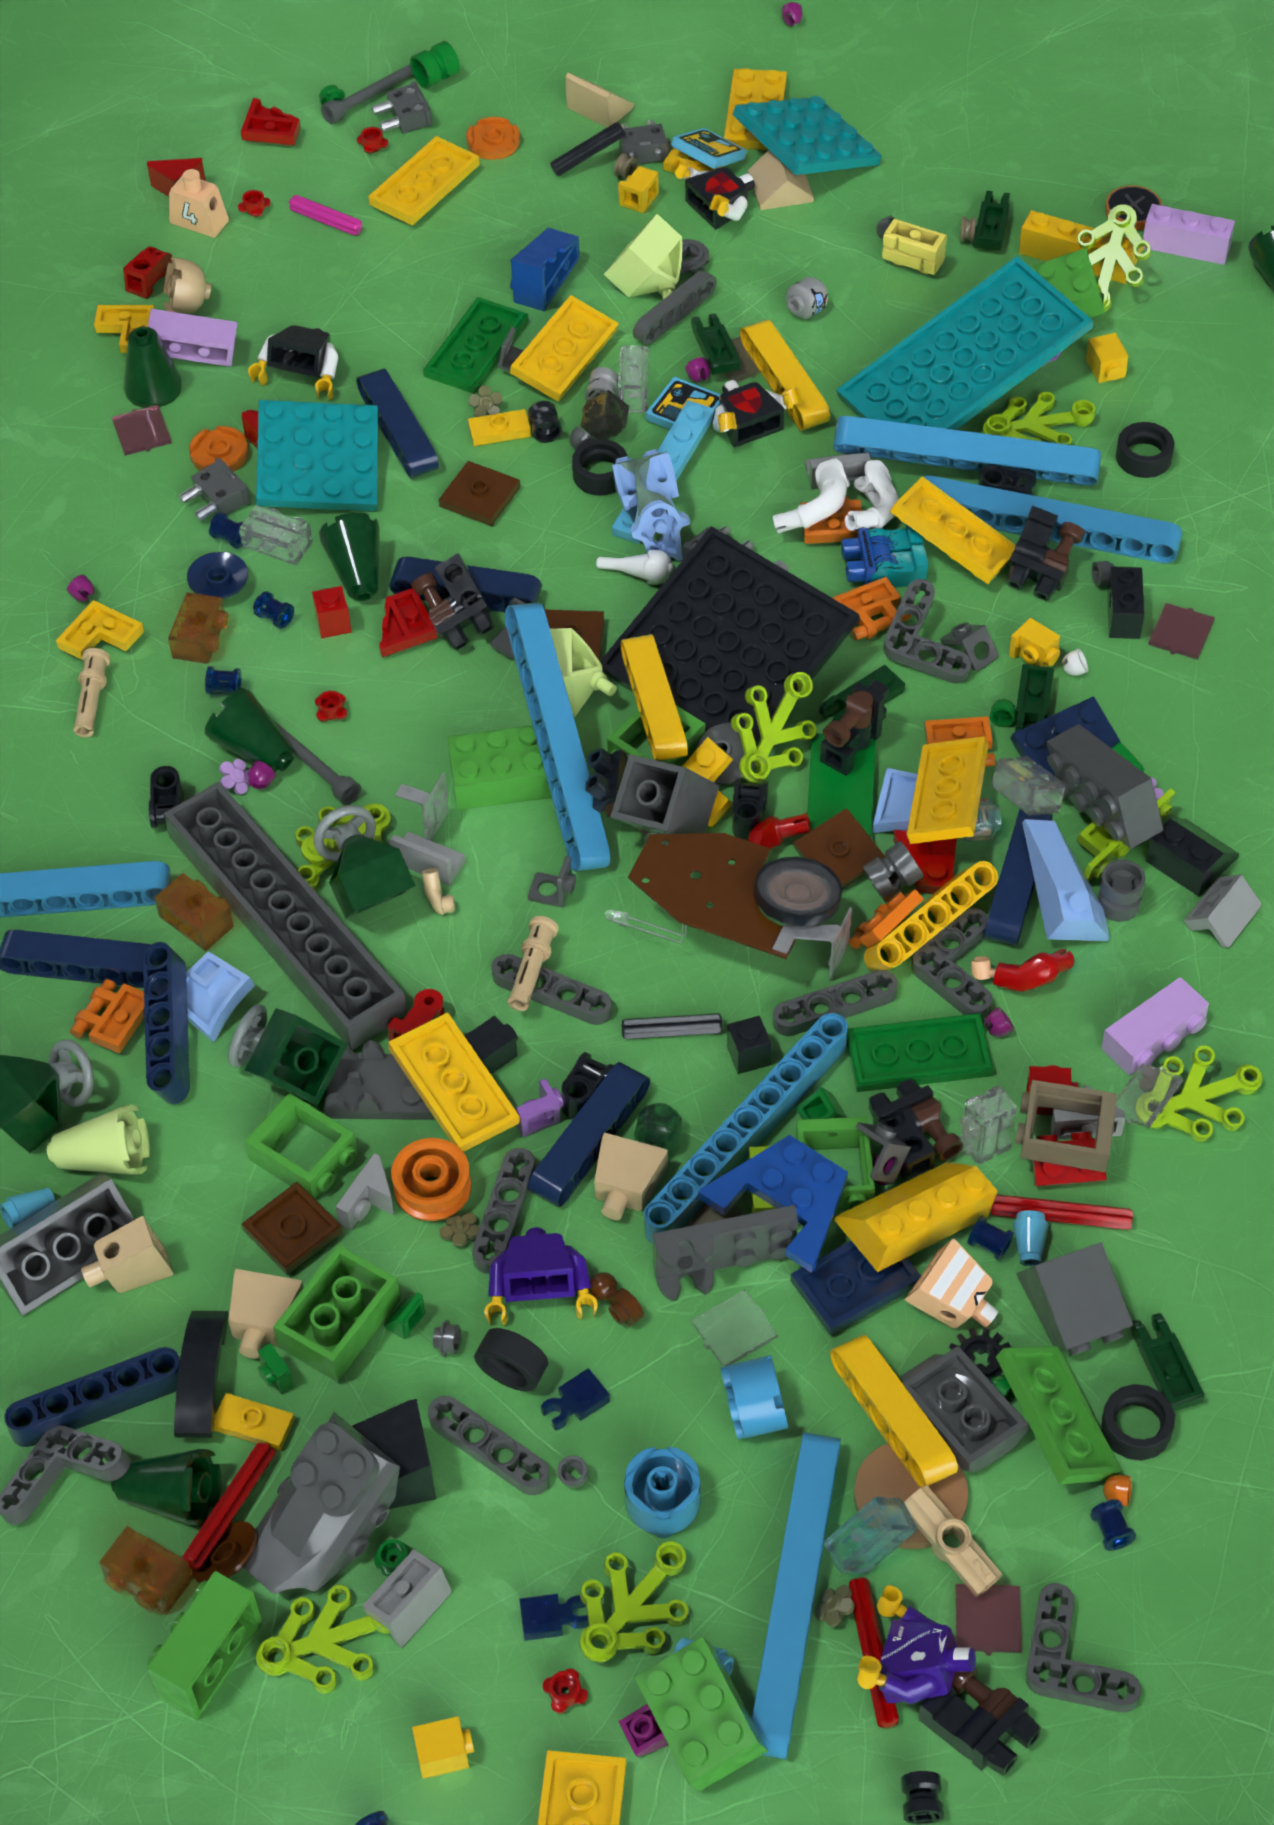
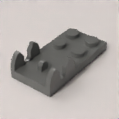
M369 1040L363 1046L362 1053H353L350 1051L349 1045L347 1046L327 1086L324 1104L326 1116L331 1119L436 1120L392 1054H385L380 1044Z
M790 1205L652 1234L653 1270L661 1293L667 1299L676 1301L681 1291L679 1280L684 1276H689L693 1279L695 1288L706 1295L713 1287V1270L732 1266L746 1267L756 1261L770 1258L774 1260L786 1258V1248L797 1236L798 1216L795 1206Z

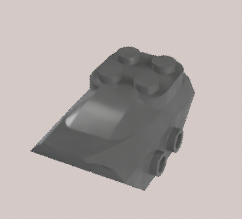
M333 1412L327 1423L320 1425L315 1430L293 1463L291 1476L287 1477L278 1487V1496L256 1527L257 1542L252 1554L244 1564V1569L274 1594L294 1588H306L316 1592L354 1559H357L365 1552L369 1544L367 1539L374 1529L382 1525L389 1516L390 1509L388 1508L396 1496L400 1466L337 1413Z

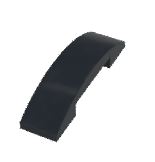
M192 1311L189 1316L178 1371L174 1418L175 1438H212L216 1412L215 1391L221 1347L225 1345L228 1311Z

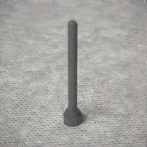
M410 64L342 101L330 100L322 104L321 112L324 119L332 125L342 120L345 111L412 76Z
M274 721L292 746L293 754L332 786L331 789L336 799L344 805H349L358 798L361 792L359 783L349 776H339Z

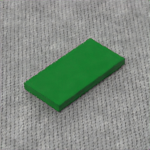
M477 297L423 369L424 377L475 394L499 362L502 345L511 327L516 328L515 340L528 322V313Z
M816 733L811 742L807 809L811 822L809 826L813 830L847 808L871 838L876 741L871 738L869 746L855 754L854 768L845 776L820 762L821 742L825 737L823 733Z
M981 1013L847 1029V1047L856 1092L897 1088L900 1083L910 1078L918 1085L993 1076L994 1069Z

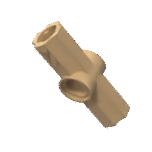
M927 1485L919 1488L901 1505L900 1508L931 1543L934 1555L952 1568L975 1597L983 1594L1001 1578L1003 1574L972 1539L968 1526L963 1521L955 1519ZM942 1535H955L960 1541V1546L957 1548L948 1547L944 1543Z

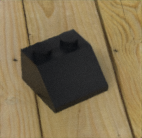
M1170 818L1163 825V831L1150 838L1146 862L1199 897L1238 858L1239 853L1189 820Z

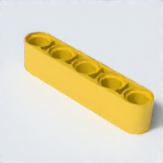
M767 319L741 328L740 338L742 345L772 391L782 395L787 389L799 388L803 403L794 404L790 410L785 409L797 428L803 431L830 421V411L825 399L773 323Z
M649 634L621 640L624 665L654 760L663 761L687 756L688 748L685 733L654 636Z
M979 861L958 873L909 913L880 942L866 949L864 962L871 972L888 971L904 962L997 884L998 873L995 867L989 862ZM974 873L979 876L981 885L975 881ZM951 892L957 896L958 904L952 900ZM928 911L934 915L935 923L929 920ZM904 930H907L910 933L912 938L911 943L906 940L904 936ZM881 949H883L887 953L888 962L882 959L880 954Z
M861 1335L830 1350V1358L835 1371L919 1487L930 1486L957 1473L958 1465L950 1447L866 1335Z

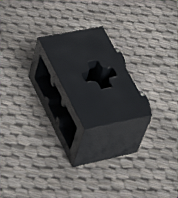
M1111 567L1107 589L1109 638L1140 639L1144 620L1142 567Z

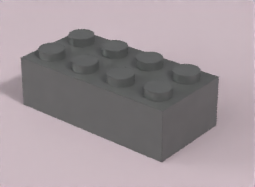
M1080 724L1046 742L1049 751L1047 760L1055 774L1056 781H1054V787L1058 795L1063 799L1067 798L1079 812H1084L1091 817L1096 826H1102L1106 829L1114 840H1120L1128 848L1132 849L1163 831L1152 779Z

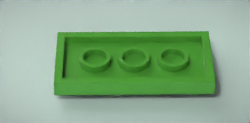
M1059 1347L1003 1348L996 1356V1359L1058 1483L1071 1484L1106 1481L1112 1475H1120L1122 1470Z

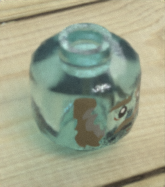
M980 798L974 836L963 837L962 839L964 841L992 839L996 831L1001 830L999 806H994L989 798Z

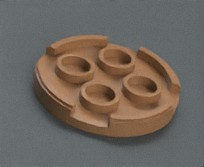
M888 1443L884 1444L866 1457L857 1472L854 1486V1503L857 1514L860 1515L866 1526L876 1534V1538L889 1545L902 1549H923L932 1546L900 1508L921 1487L917 1485ZM957 1463V1473L928 1487L955 1519L962 1521L967 1508L968 1486L965 1475ZM949 1534L942 1535V1539L947 1537Z

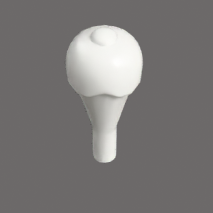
M649 550L647 554L624 558L598 557L596 560L598 569L619 570L647 580V584L652 585L663 584L674 570L669 555L660 550Z

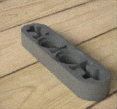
M704 270L698 271L637 321L633 329V337L645 345L653 343L713 293L717 282L716 277Z
M502 954L496 957L491 965L495 984L512 991L522 958L511 954ZM541 966L538 978L545 980L546 984L541 988H534L531 1000L594 1025L603 1024L611 1018L612 1003L607 993ZM501 970L507 971L506 974H501ZM563 990H571L576 994L573 999L568 1001L559 999L557 995ZM598 1004L602 1005V1008L598 1007L595 1011L591 1010V1007L595 1008Z
M880 970L782 1002L774 1008L773 1027L781 1035L793 1036L808 1031L824 1014L837 1013L847 1018L889 1004L896 998L897 979L892 973ZM881 984L884 988L888 987V990L883 991L880 987L876 988V985ZM851 992L857 994L860 1000L856 1003H847L841 997ZM815 1003H823L828 1006L829 1010L823 1014H817L810 1007ZM788 1015V1017L790 1019H794V1021L788 1022L787 1019H783V1016Z
M512 1149L503 1158L473 1246V1262L480 1272L489 1274L492 1262L502 1251L508 1250L509 1241L514 1237L529 1193L528 1183L535 1171L534 1156L527 1149ZM519 1162H525V1166H521L518 1179L514 1178V1166H517ZM507 1189H513L519 1193L518 1198L511 1202H506L499 1196L501 1192ZM495 1219H504L509 1223V1226L500 1232L494 1231L489 1227L490 1223ZM490 1241L494 1242L495 1256H491L489 1260H484L483 1255L488 1254Z
M441 1396L431 1402L428 1407V1417L434 1431L522 1493L538 1495L546 1490L549 1485V1469L540 1457L455 1398ZM451 1410L454 1421L448 1417L439 1420V1411L446 1413ZM455 1422L459 1424L457 1430L455 1429ZM470 1428H479L484 1432V1437L475 1443L466 1441L463 1436ZM500 1448H508L514 1454L512 1459L506 1463L496 1462L492 1456ZM521 1459L522 1468L530 1474H533L536 1470L539 1471V1480L532 1478L526 1481L524 1470L518 1467Z

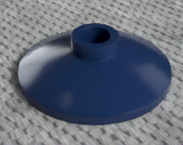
M229 552L205 554L196 559L187 572V582L190 589L196 595L212 600L224 599L235 595L245 586L248 580L246 563L239 556Z

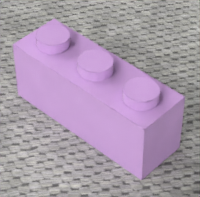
M1152 204L1145 222L1143 240L1147 241L1150 244L1151 250L1225 265L1231 247L1235 221Z
M151 309L148 327L153 328L157 332L170 358L232 367L237 322Z
M1179 977L1105 1029L1101 1049L1129 1076L1139 1069L1145 1070L1165 1050L1167 1052L1172 1051L1178 1046L1182 1038L1189 1033L1195 1034L1204 1027L1207 1022L1206 1015L1209 1003L1186 981Z

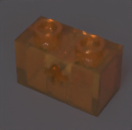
M186 593L168 637L173 659L204 664L209 663L212 653H216L218 650L221 630L226 629L228 624V612L224 610L221 597Z
M184 873L154 897L159 917L205 952L234 927L231 916L232 908L229 903L220 896L216 898L208 892L206 886L197 879L193 881Z
M126 1526L99 1562L105 1577L103 1580L111 1589L118 1593H122L125 1590L135 1596L134 1600L145 1610L153 1612L156 1609L165 1615L169 1613L194 1579L188 1562Z

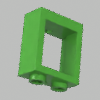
M676 705L687 741L688 755L660 762L682 767L695 752L700 737L705 733V723ZM639 710L607 738L608 753L611 754L621 749L627 753V757L631 754L651 759L629 745L645 730Z
M288 1093L244 1141L250 1161L290 1186L298 1182L314 1199L321 1192H326L332 1186L335 1176L343 1167H348L352 1164L358 1152L354 1132L291 1093ZM300 1121L334 1142L333 1146L309 1172L275 1151L277 1146Z
M867 1117L797 1120L796 1139L813 1150L858 1147L862 1185L845 1186L837 1209H852L874 1198L875 1185L874 1180L870 1178L873 1170L870 1139L867 1134L856 1128L858 1122L868 1124Z

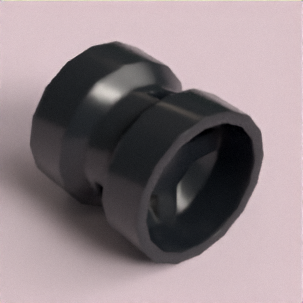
M540 401L529 408L527 413L529 422L532 425L534 438L542 443L556 440L562 433V427L555 405L549 401Z
M915 1771L901 1777L902 1792L906 1795V1802L903 1804L904 1820L911 1824H931L944 1818L943 1803L938 1799V1794L942 1789L941 1776L931 1771Z

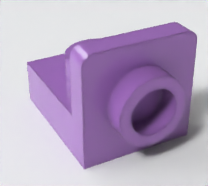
M546 1078L539 1081L540 1098L528 1100L522 1106L516 1108V1112L520 1116L517 1128L522 1137L561 1122L560 1108L564 1106L561 1094L556 1087L551 1088Z

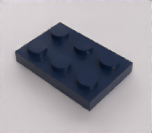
M1094 696L1013 733L1010 737L1041 792L1054 787V781H1056L1054 771L1047 760L1049 751L1046 742L1080 724L1110 748L1121 742Z
M849 1241L820 1257L812 1273L803 1267L791 1273L790 1281L829 1335H832L912 1290L920 1275L907 1258L877 1272L854 1243Z

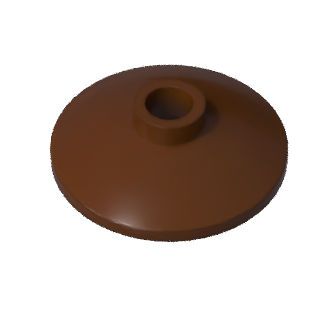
M245 1521L231 1523L200 1570H192L193 1578L200 1584L204 1580L208 1581L214 1571L227 1578L238 1573L244 1567L245 1562L255 1548L257 1542L256 1529Z

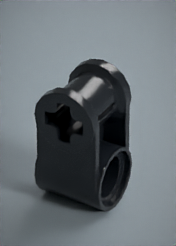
M988 465L981 470L978 485L1034 496L1032 488L1036 484V475L1027 469ZM1024 477L1025 482L1024 484H1021L1022 478Z
M172 766L158 767L151 774L149 800L151 828H157L158 825L166 824L164 813L184 802V793L179 773Z
M741 779L735 780L732 807V832L735 837L748 840L752 829L763 821L764 811L767 806L768 782L763 781L762 784L742 783Z
M587 1052L581 1054L561 1086L564 1104L562 1111L566 1117L572 1120L575 1118L613 1068V1064L607 1066L592 1059L591 1054Z

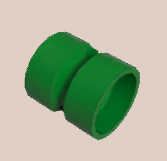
M446 41L432 46L430 51L424 50L410 58L412 74L418 84L425 89L441 82V79L445 80L460 71L458 56L453 47Z

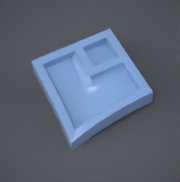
M887 768L873 823V833L894 831V829L907 831L917 774Z
M208 951L186 972L188 1021L209 1040L214 1042L233 1010L255 986L249 976Z

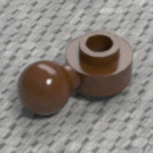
M600 1272L592 1277L590 1280L591 1288L589 1289L591 1295L599 1301H609L611 1305L608 1308L609 1313L617 1323L633 1326L644 1317V1312L639 1302L626 1289L620 1288L618 1290V1283L613 1275L607 1272Z

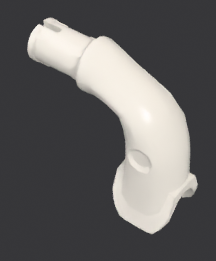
M837 458L818 465L815 475L820 494L817 498L806 504L798 505V508L792 511L773 515V522L778 534L798 527L809 528L815 523L835 514L843 506L847 487L850 486V483L846 477L843 464Z
M880 460L867 461L865 464V476H860L856 479L854 486L866 495L873 507L867 511L848 512L849 515L845 517V525L851 531L860 528H868V530L882 528L895 517L890 513V510L894 503L899 500L887 467Z

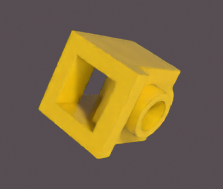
M638 166L633 174L626 178L625 182L620 181L618 183L619 205L644 213L659 194L658 172Z
M1029 618L1011 635L1009 657L1015 659L1019 656L1028 664L1051 667L1060 656V635L1034 619Z

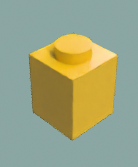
M1116 332L1089 338L1086 362L1097 382L1102 383L1126 377L1129 356Z
M459 1716L412 1727L422 1779L469 1768L467 1754L473 1753L474 1748L470 1729H461Z

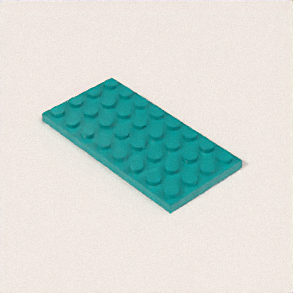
M1016 256L836 389L837 395L862 418L957 430L1094 328L1093 320L1020 257Z

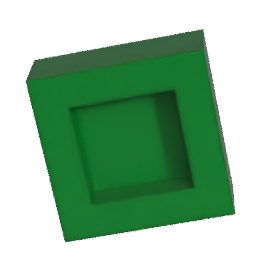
M271 1343L258 1350L261 1365L257 1369L264 1382L268 1386L274 1384L281 1394L294 1387L290 1369Z

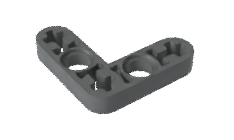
M916 579L908 585L885 636L884 653L893 661L951 683H961L968 678L970 673L971 660L968 655L919 636L933 604L935 589L928 580ZM919 591H923L925 595L922 596L918 607L914 605L915 597ZM905 614H912L917 618L918 622L911 626L905 625L901 621V617ZM900 633L905 635L902 646L899 649L893 648V645L897 643ZM923 650H929L935 654L936 658L932 662H925L920 659L918 654ZM941 656L945 657V662L943 661L942 667L939 666ZM955 663L961 664V668L957 672L952 670V666Z
M968 908L913 953L911 968L917 978L963 1015L981 1013V1017L984 1019L991 1012L993 998L990 991L955 964L959 958L984 938L988 919L987 914L978 908ZM967 922L972 925V926H970L968 929H967ZM945 939H954L959 943V946L955 949H947L943 947L941 942ZM921 961H923V962H925V963H927V962H929V961H933V966H932L931 964H929V963H927V964H925V965L923 966V965H921ZM950 977L956 978L961 982V985L957 988H948L943 984V980ZM971 1000L975 1003L980 1000L983 1002L982 1005L976 1003L975 1005H971L970 1003Z
M58 1425L45 1432L0 1494V1515L11 1525H17L27 1520L65 1467L105 1481H114L121 1478L127 1472L131 1460L124 1449L116 1442ZM64 1443L68 1445L66 1449L62 1446ZM92 1447L87 1456L78 1459L79 1454L83 1450ZM103 1457L107 1460L105 1464L102 1461ZM44 1469L40 1477L30 1481L31 1476L35 1472Z
M1060 1583L1046 1585L1039 1595L1026 1671V1683L1029 1689L1040 1696L1110 1711L1128 1712L1133 1710L1137 1706L1141 1694V1685L1133 1674L1065 1659L1074 1607V1596L1067 1586ZM1053 1596L1059 1597L1062 1604L1059 1607L1057 1620L1049 1619ZM1046 1630L1054 1631L1059 1635L1061 1643L1054 1648L1046 1647L1040 1642L1039 1635ZM1041 1668L1049 1670L1048 1674L1050 1677L1047 1683L1039 1681L1040 1677L1038 1674ZM1062 1671L1068 1672L1065 1688L1059 1687ZM1078 1675H1086L1092 1679L1094 1688L1087 1693L1077 1691L1072 1684V1679ZM1102 1680L1107 1681L1104 1696L1098 1695ZM1119 1685L1127 1686L1126 1690L1129 1694H1127L1126 1699L1118 1698L1116 1690Z

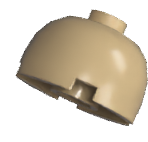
M172 257L173 263H168L165 275L164 294H167L169 297V303L164 302V310L191 315L202 306L204 299H209L211 284L206 282L205 273L200 266L190 260Z

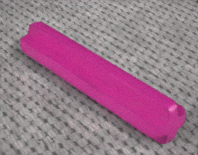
M294 195L289 201L290 210L351 235L357 236L363 229L361 220L302 196Z

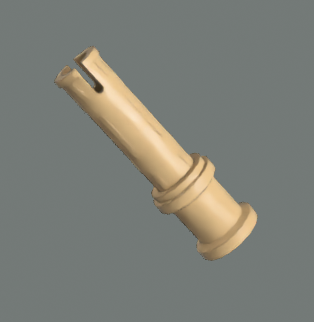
M99 648L86 649L82 655L84 667L78 676L81 692L73 731L79 737H91L93 735L100 690L105 687L107 682L105 670L109 666L111 658L106 651Z
M545 916L531 918L529 922V936L523 941L521 946L523 959L507 1001L509 1006L517 1011L528 1009L542 963L550 957L552 952L550 944L552 938L556 937L559 930L557 923Z

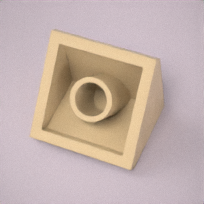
M569 72L565 77L567 108L606 128L618 122L634 107V103Z
M770 150L748 169V173L755 182L753 191L760 210L814 202V196L806 174L795 175Z

